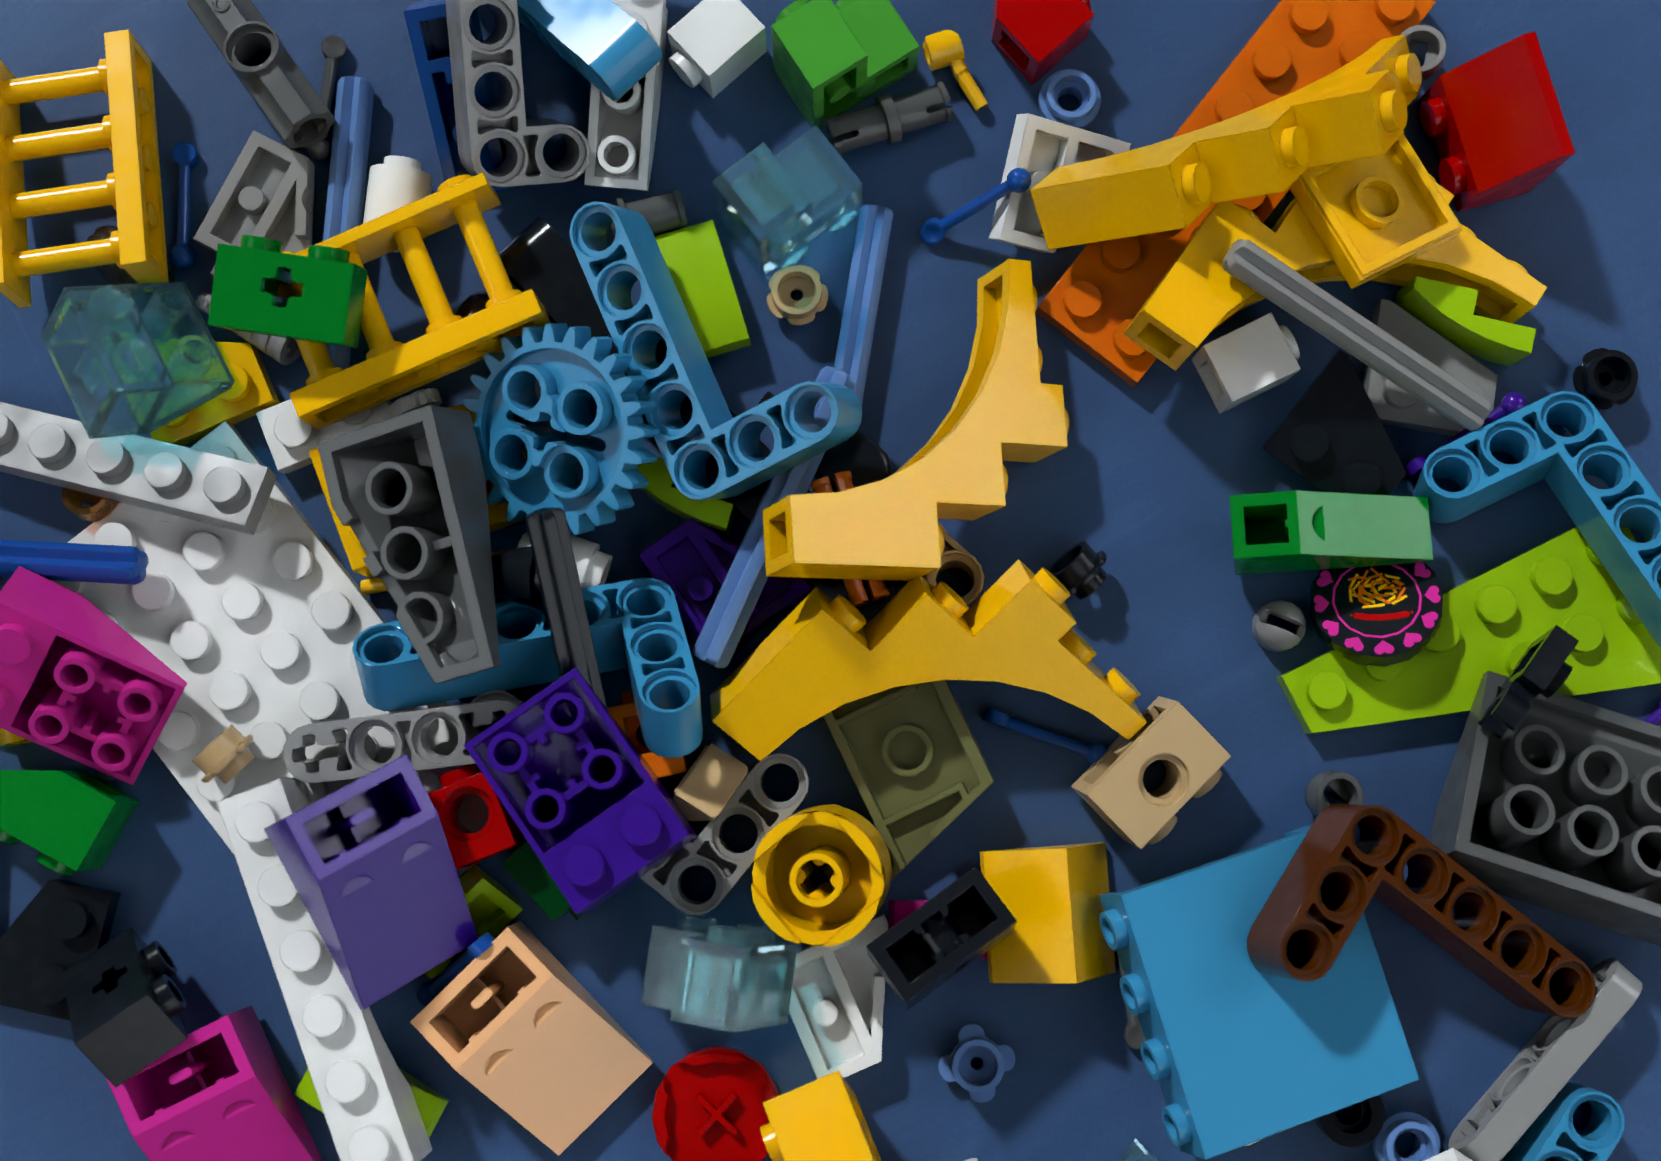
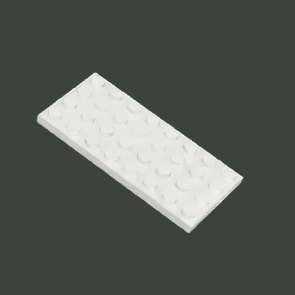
M224 421L190 447L265 466L237 429L227 421ZM275 481L254 535L119 502L67 543L135 546L148 556L149 564L146 567V578L144 581L133 585L51 580L83 595L187 682L153 749L233 854L234 852L216 802L279 778H294L286 769L283 760V746L288 735L296 728L324 721L451 705L449 701L396 711H382L373 708L366 702L352 650L353 643L357 636L368 627L387 623V621L369 598L361 592L355 580L277 481ZM444 718L435 719L427 730V741L434 752L440 755H449L454 751L458 743L456 727ZM232 724L244 737L248 735L253 737V741L247 746V749L255 757L227 784H224L217 776L208 783H204L201 780L205 774L192 760L228 726ZM374 726L368 731L364 746L366 753L372 760L378 763H386L394 753L395 742L387 729L381 726ZM315 741L314 745L305 748L307 760L315 759L319 763L326 758L347 755L345 750L346 742L321 746ZM465 765L418 770L416 773L426 792L430 793L442 788L439 776ZM359 778L321 783L304 782L312 804ZM471 794L461 803L459 817L467 829L474 832L481 830L488 820V806L480 796ZM474 864L456 869L459 878Z

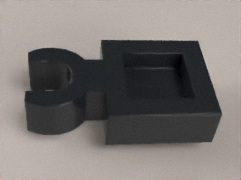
M1556 625L1531 643L1498 690L1499 695L1484 712L1478 724L1498 739L1503 738L1508 729L1515 730L1528 713L1537 695L1541 693L1546 698H1550L1566 681L1573 667L1567 664L1565 660L1579 640Z

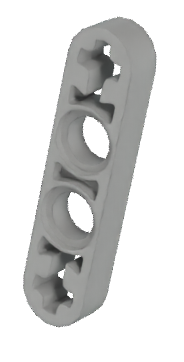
M505 698L307 724L296 728L288 735L283 746V760L286 769L291 775L305 783L361 778L407 754L415 771L475 764L464 747L465 743L476 737L474 727L496 723L502 719V711H505L506 716L524 702L519 699ZM470 712L474 713L473 722L469 716ZM437 718H444L450 721L456 727L458 733V743L454 751L449 755H440L434 752L427 741V730L430 724ZM374 726H381L387 729L395 742L394 753L386 763H378L372 760L365 750V737ZM315 741L321 746L346 742L345 750L347 755L326 758L318 763L315 759L307 760L305 748L314 745Z
M1608 958L1592 968L1591 971L1595 980V996L1589 1009L1576 1018L1551 1015L1457 1125L1449 1139V1149L1454 1148L1473 1161H1500L1633 1006L1642 991V982L1615 958Z

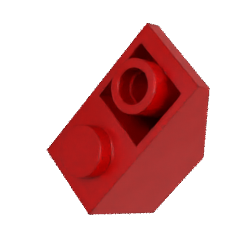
M993 0L991 42L1033 85L1087 38L1095 14L1091 11L1089 0Z

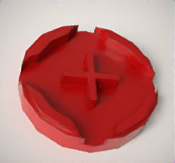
M714 1045L691 1051L670 1067L656 1090L652 1121L657 1143L672 1161H762L768 1154V1151L764 1144L760 1127L770 1123L763 1103L780 1096L776 1081L761 1061L742 1049Z

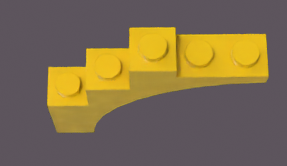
M1406 35L1381 39L1362 55L1331 74L1245 113L1151 145L1103 158L1057 167L1030 189L1048 250L1184 229L1213 203L1285 192L1307 168L1384 155L1404 133L1408 116L1407 106L1419 95L1418 90L1421 87L1422 73L1420 62L1415 53H1409Z
M1431 176L1449 205L1455 195L1439 185ZM1295 198L1288 205L1272 230L1261 223L1258 216L1249 208L1236 205L1232 201L1219 202L1214 205L1199 224L1123 334L1176 371L1209 333L1240 310L1266 299L1224 271L1222 267L1223 258L1232 244L1238 239L1252 241L1314 284L1346 280ZM1462 224L1463 230L1453 239L1370 280L1405 286L1415 276L1476 289L1479 291L1474 312L1483 317L1514 323L1533 309L1547 289L1545 285L1529 275L1522 265L1506 259L1479 240L1472 230Z
M1007 259L977 280V327L968 370L951 410L922 449L895 473L883 480L841 492L789 495L762 510L766 577L912 581L941 568V556L944 550V533L942 527L938 524V519L974 521L1005 507L1008 473L1003 465V461L1035 463L1068 447L1069 415L1064 406L1063 385L1041 383L1040 379L1043 357L1037 343L1035 312L1038 296L1032 282L1031 261Z
M1019 559L970 608L943 581H940L933 587L921 576L909 581L868 623L860 611L846 598L838 595L832 601L818 587H815L710 695L712 722L759 761H762L799 729L846 703L893 687L940 680L994 681L1044 692L1090 712L1128 741L1147 723L1134 702L1141 695L1137 688L1114 667L1107 674L1104 673L1091 661L1097 655L1094 649L1081 635L1072 629L1077 622L1064 602L1071 595L1069 591L1044 567L1034 574Z

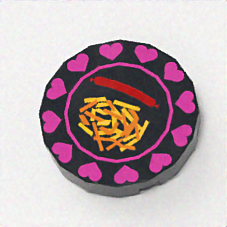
M1426 563L1322 569L1313 581L1310 615L1317 635L1328 647L1330 643L1334 649L1342 652L1343 658L1360 665L1385 667L1410 660L1422 651V647L1431 640L1432 636L1434 637L1440 627L1442 618L1443 591L1435 572Z

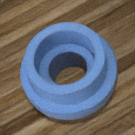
M1076 69L1060 70L1049 76L1043 83L1038 98L1039 110L1043 118L1084 129L1097 116L1101 105L1100 90L1096 82L1088 74ZM1063 95H1072L1079 101L1080 107L1073 111H1067L1059 105L1058 98Z
M1397 1111L1387 1115L1380 1133L1373 1140V1151L1377 1161H1424L1440 1154L1441 1150L1440 1138L1433 1124L1425 1117L1411 1111ZM1410 1132L1414 1138V1146L1409 1153L1400 1155L1396 1152L1395 1141L1400 1134Z

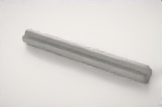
M1238 239L1229 248L1222 261L1224 271L1462 429L1475 431L1483 426L1485 419L1492 410L1491 404L1487 399L1252 241Z

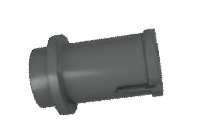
M678 188L672 189L671 192L624 203L622 197L616 199V206L632 209L643 215L654 235L680 227H688L685 209ZM613 222L610 225V227L612 230L613 237L615 239L616 228L615 223Z

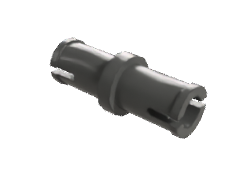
M941 81L935 83L934 86L896 98H891L887 93L875 97L873 105L835 117L829 116L824 118L825 133L830 132L832 136L827 138L834 157H838L842 153L883 140L888 145L902 141V134L937 123L952 121L953 108L952 106L945 107L943 103L951 101L947 88Z

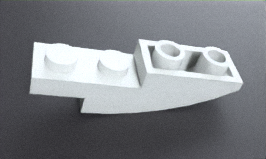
M612 0L650 34L661 49L663 58L617 102L612 101L591 83L587 139L591 152L589 164L585 169L584 185L648 191L660 107L668 9L666 8V0Z

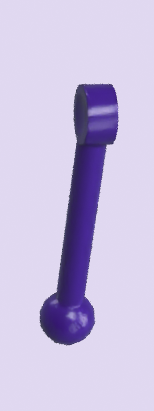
M1518 392L1506 394L1502 398L1500 406L1491 411L1490 415L1485 419L1482 427L1527 406L1526 398ZM1464 429L1430 453L1414 458L1406 465V471L1412 479L1419 478L1424 463L1431 453L1473 431Z

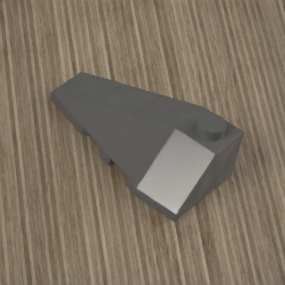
M428 405L317 443L332 508L342 525L352 528L367 554L363 561L373 578H381L397 605L396 618L434 683H444L499 667L500 658L486 477L471 413Z

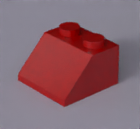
M1535 31L1523 34L1440 75L1421 97V123L1425 133L1429 137H1434L1441 158L1439 163L1440 182L1443 188L1455 195L1453 198L1458 212L1529 193L1575 154Z

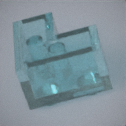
M814 126L776 156L763 142L712 180L719 219L764 276L777 266L782 270L798 263L809 252L811 247L808 243L826 229L831 234L843 229L858 215L860 209L857 206L862 203L863 183L817 126Z
M678 914L677 924L652 925L641 1005L670 1010V1021L731 1033L787 1024L798 944L775 940L776 933L767 926L753 924H737V927L716 925V918L702 915Z

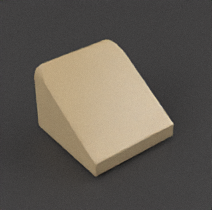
M712 743L709 746L706 745L674 790L673 800L687 821L713 820L720 815L748 774V767Z

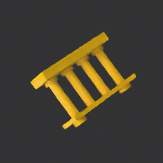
M129 29L104 33L106 59H100L96 67L16 78L0 60V292L18 308L32 306L30 276L117 264L120 269H124L144 290L169 286L152 60ZM105 92L108 96L110 115L103 116L102 123L29 134L21 133L20 104ZM108 148L112 153L114 172L108 173L106 180L25 192L24 160ZM111 205L116 210L118 230L112 231L110 238L28 250L26 218Z
M483 172L475 176L464 174L452 177L440 184L436 193L315 244L317 246L349 251V263H354L364 268L363 264L399 249L430 325L426 328V334L404 344L400 341H394L367 275L360 326L370 349L365 356L367 360L343 370L341 367L334 366L326 344L296 340L310 374L305 381L307 386L289 393L300 419L317 430H321L484 359L485 353L503 351L501 339L505 336H522L523 327H545L546 323H551L545 306L532 289L522 293L521 290L513 289L482 215L483 212L502 205L496 191ZM455 224H458L489 297L485 304V309L465 318L453 314L423 241V238ZM308 248L296 253L292 251L282 253L308 256ZM294 281L288 285L279 284L278 296L287 300L292 296L301 297L303 285Z

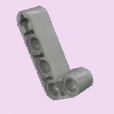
M445 0L457 144L461 164L468 173L474 176L483 172L490 184L497 187L564 183L578 178L587 168L591 152L588 140L583 133L571 125L554 119H526L517 0ZM486 4L494 12L496 25L490 37L486 40L478 41L471 34L469 19L474 9ZM494 72L500 80V95L493 104L483 107L476 100L474 93L475 84L483 74ZM562 134L567 145L566 154L558 164L548 166L544 161L543 147L550 137ZM501 138L506 148L505 159L496 169L485 170L480 161L481 149L489 140Z

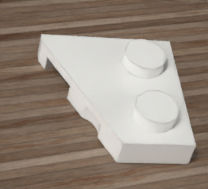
M1029 113L1017 114L1001 184L1007 181L1008 173L1011 170L1020 167L1030 173L1031 185L1025 192H1011L997 200L989 239L1042 253H1054L1057 249L1048 250L1030 189L1057 167L1129 151L1131 143Z
M884 913L872 918L859 934L844 943L824 947L810 945L771 962L769 965L817 1079L838 1070L845 1078L881 1062L885 979L869 958L866 946L888 930V922Z

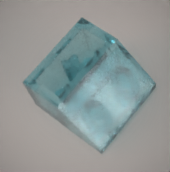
M185 282L64 287L41 335L89 439L151 433L228 391L235 382Z

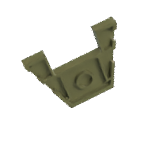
M947 680L893 687L846 703L822 716L877 830L887 845L893 871L892 880L995 781ZM826 863L821 869L828 883L831 884L830 878L835 872Z

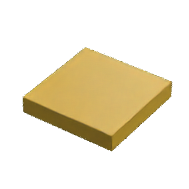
M1404 133L1384 155L1307 168L1289 187L1351 290L1456 237L1463 230V227Z

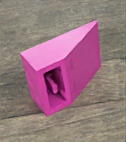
M19 566L0 591V728L133 786L187 682L83 595Z
M252 1005L228 1014L188 1034L185 1041L118 1087H115L107 1079L133 1139L149 1161H323Z

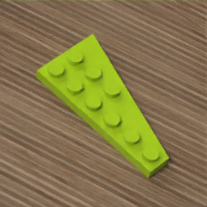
M1574 526L1444 592L1440 627L1434 637L1432 636L1431 640L1422 647V651L1410 660L1385 667L1360 665L1343 658V653L1333 648L1276 677L1303 731L1305 734L1470 711L1483 674L1491 671L1508 677L1531 643L1556 625L1579 640L1565 660L1573 669L1566 681L1556 691V693L1568 697L1661 683V649L1577 526ZM1620 527L1622 533L1628 539L1636 542L1629 527Z

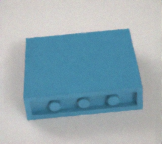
M1312 825L1284 833V838L1124 892H1108L1099 895L1104 912H1101L1099 915L1101 931L1110 949L1113 951L1117 950L1125 975L1120 978L1121 994L1128 1010L1134 1016H1138L1145 1041L1140 1044L1142 1060L1151 1078L1159 1081L1166 1106L1161 1109V1118L1165 1131L1171 1142L1176 1147H1180L1182 1152L1204 1160L1419 1080L1364 912L1331 969L1324 977L1315 981H1299L1270 975L1258 970L1250 960L1247 952V937L1250 928ZM1325 879L1321 885L1322 901L1325 900L1327 895V882ZM1291 935L1286 945L1288 960L1294 951L1293 935Z

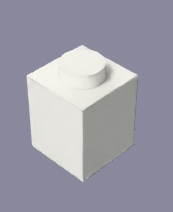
M702 0L667 31L673 55L669 58V62L675 72L691 88L700 84L712 98L717 96L767 52L765 26L740 0Z
M1272 312L1203 345L1191 359L1219 414L1286 382L1301 369L1297 362L1300 352L1293 334L1285 325L1278 326Z

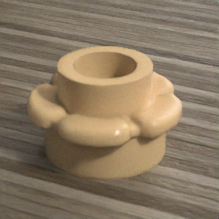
M806 265L784 267L775 272L769 281V288L771 289V293L767 296L769 310L778 319H788L791 325L802 326L811 323L815 319V314L823 311L828 301L827 287L821 284L820 274L812 267ZM795 290H800L803 293V297L801 300L796 301L792 299L791 293Z
M232 724L228 726L192 760L205 774L201 780L204 783H208L217 776L224 784H227L255 757L247 749V746L253 741V737L251 735L244 737Z

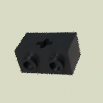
M974 867L866 947L869 958L908 1011L1014 933L1017 920L979 869Z
M132 927L62 973L74 1044L115 1087H118L187 1039L180 1013L187 1007L182 993L171 979L177 973V968L170 955L159 942L154 941L147 945Z

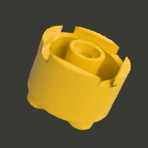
M836 804L812 806L796 812L773 827L764 836L756 849L752 868L751 890L752 899L760 917L778 936L797 944L802 943L824 947L839 945L852 939L869 924L881 908L888 894L893 871L887 845L879 831L870 821L848 808ZM825 863L829 864L835 872L830 878L831 884L823 882L816 886L809 877L816 869L814 864L817 866L824 865Z

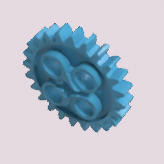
M546 323L545 327L526 326L522 328V336H505L501 339L503 352L485 353L483 358L491 374L471 375L470 380L481 391L479 398L463 399L462 404L468 410L476 413L473 426L485 471L486 482L491 481L494 485L487 502L489 505L509 502L505 518L508 522L524 520L528 514L541 508L560 507L565 512L569 534L572 532L574 535L595 530V525L600 526L615 522L614 510L628 509L634 506L632 496L627 489L647 487L649 482L637 467L639 464L656 462L657 456L643 447L644 438L659 435L660 431L659 428L652 425L643 424L642 415L654 409L656 402L638 400L636 392L645 384L647 378L645 375H625L632 356L629 353L610 355L613 342L611 337L591 338L590 327L570 326L568 329L567 323ZM537 379L541 387L539 400L535 393V382ZM591 396H593L597 405L595 420L592 418L589 410ZM513 413L531 422L550 420L552 428L539 425L529 426L517 422L513 419ZM565 432L600 438L604 440L606 447L604 448L585 438L567 440ZM523 442L525 443L528 451L527 462L524 460L522 454ZM577 460L580 461L583 468L582 482L578 479L576 473Z

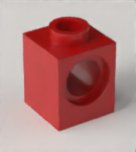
M476 763L462 766L439 776L442 788L428 793L439 814L456 869L480 862L519 846L525 841L524 835L482 772H479ZM471 794L480 796L486 802L489 810L485 826L477 832L467 829L459 817L461 803Z

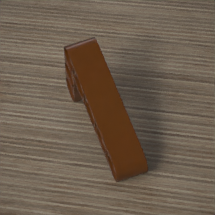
M1333 804L1324 808L1304 837L1251 926L1247 937V952L1251 962L1258 970L1270 975L1299 981H1315L1324 977L1331 969L1368 903L1374 896L1506 999L1524 1010L1565 1018H1576L1589 1009L1595 996V980L1592 971L1582 960L1391 810L1381 805ZM1356 824H1358L1360 829V838L1357 846L1354 840ZM1407 864V866H1408V876H1407V879H1406V882H1405V880H1404V868H1405V865ZM1325 879L1327 882V895L1325 900L1322 901L1321 885ZM1456 904V912L1453 917V906ZM1291 935H1293L1294 951L1288 960L1286 945Z

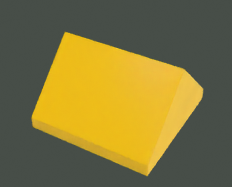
M1106 842L979 851L982 875L1017 920L1014 933L987 952L990 983L1077 984L1116 972L1114 951L1106 943L1099 923V915L1101 912H1104L1099 895L1109 892Z

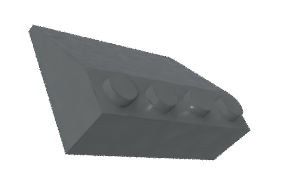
M1487 671L1482 676L1435 810L1429 841L1496 893L1661 947V727L1556 692L1550 698H1546L1540 693L1532 702L1528 713L1518 727L1513 731L1508 729L1503 738L1498 739L1480 726L1478 722L1490 704L1499 695L1498 690L1507 679V676Z

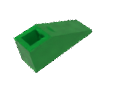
M1298 490L1229 495L1235 575L1433 562L1428 497Z
M0 770V841L16 845L19 840L40 851L36 857L39 863L64 875L71 876L75 871L101 869L137 807L139 800L86 771Z

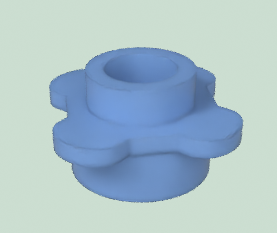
M975 1023L966 1024L959 1029V1041L952 1052L940 1058L938 1071L941 1078L946 1082L956 1081L962 1088L969 1091L973 1101L985 1103L995 1096V1087L1001 1081L1004 1072L1014 1067L1015 1054L1009 1045H997L988 1039L980 1025ZM980 1057L983 1060L982 1067L979 1069L972 1068L970 1065L972 1058Z

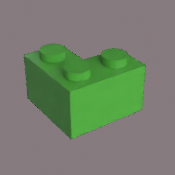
M796 0L785 7L777 16L776 23L771 25L775 74L813 132L824 127V118L847 113L917 69L920 46L889 0H839L835 5L832 0H811L810 2L808 0Z

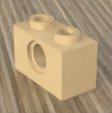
M1158 696L1142 713L1147 723L1129 741L1120 735L1108 747L1106 753L1071 785L1072 789L1124 841L1140 850L1147 843L1153 845L1170 833L1177 823L1175 814L1192 797L1199 798L1205 795L1217 784L1222 776L1220 768L1231 757L1178 701ZM1161 760L1165 766V779L1159 788L1147 792L1143 784L1144 772L1152 762Z

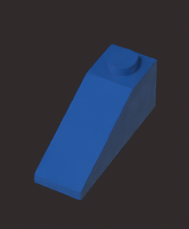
M428 0L412 3L403 12L444 181L458 175H472L461 164L458 154L445 0ZM476 8L470 16L469 27L474 38L482 41L484 38ZM491 72L483 74L475 84L474 93L476 100L483 107L491 105L496 101ZM501 138L489 140L484 144L480 152L482 167L489 171L496 169L503 163L505 159L503 141ZM492 186L496 192L510 190L511 188Z

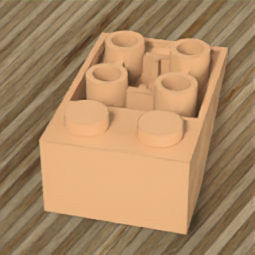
M519 921L501 932L492 941L493 945L460 972L410 1023L456 1072L559 1156L654 1061L533 933Z

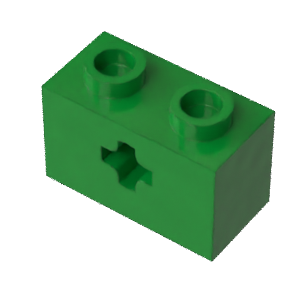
M242 235L241 246L218 243L208 325L228 330L358 349L368 270L354 263H349V251L309 245L308 256L282 253V241L250 235ZM294 281L303 285L301 297L292 296L287 300L278 296L279 284L288 285Z

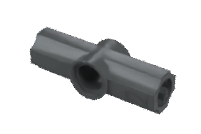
M189 0L187 2L189 8L221 51L229 66L246 90L252 95L290 150L300 147L311 148L313 144L327 137L329 128L335 123L334 116L292 59L277 33L267 24L251 0ZM269 57L263 64L254 66L260 59Z

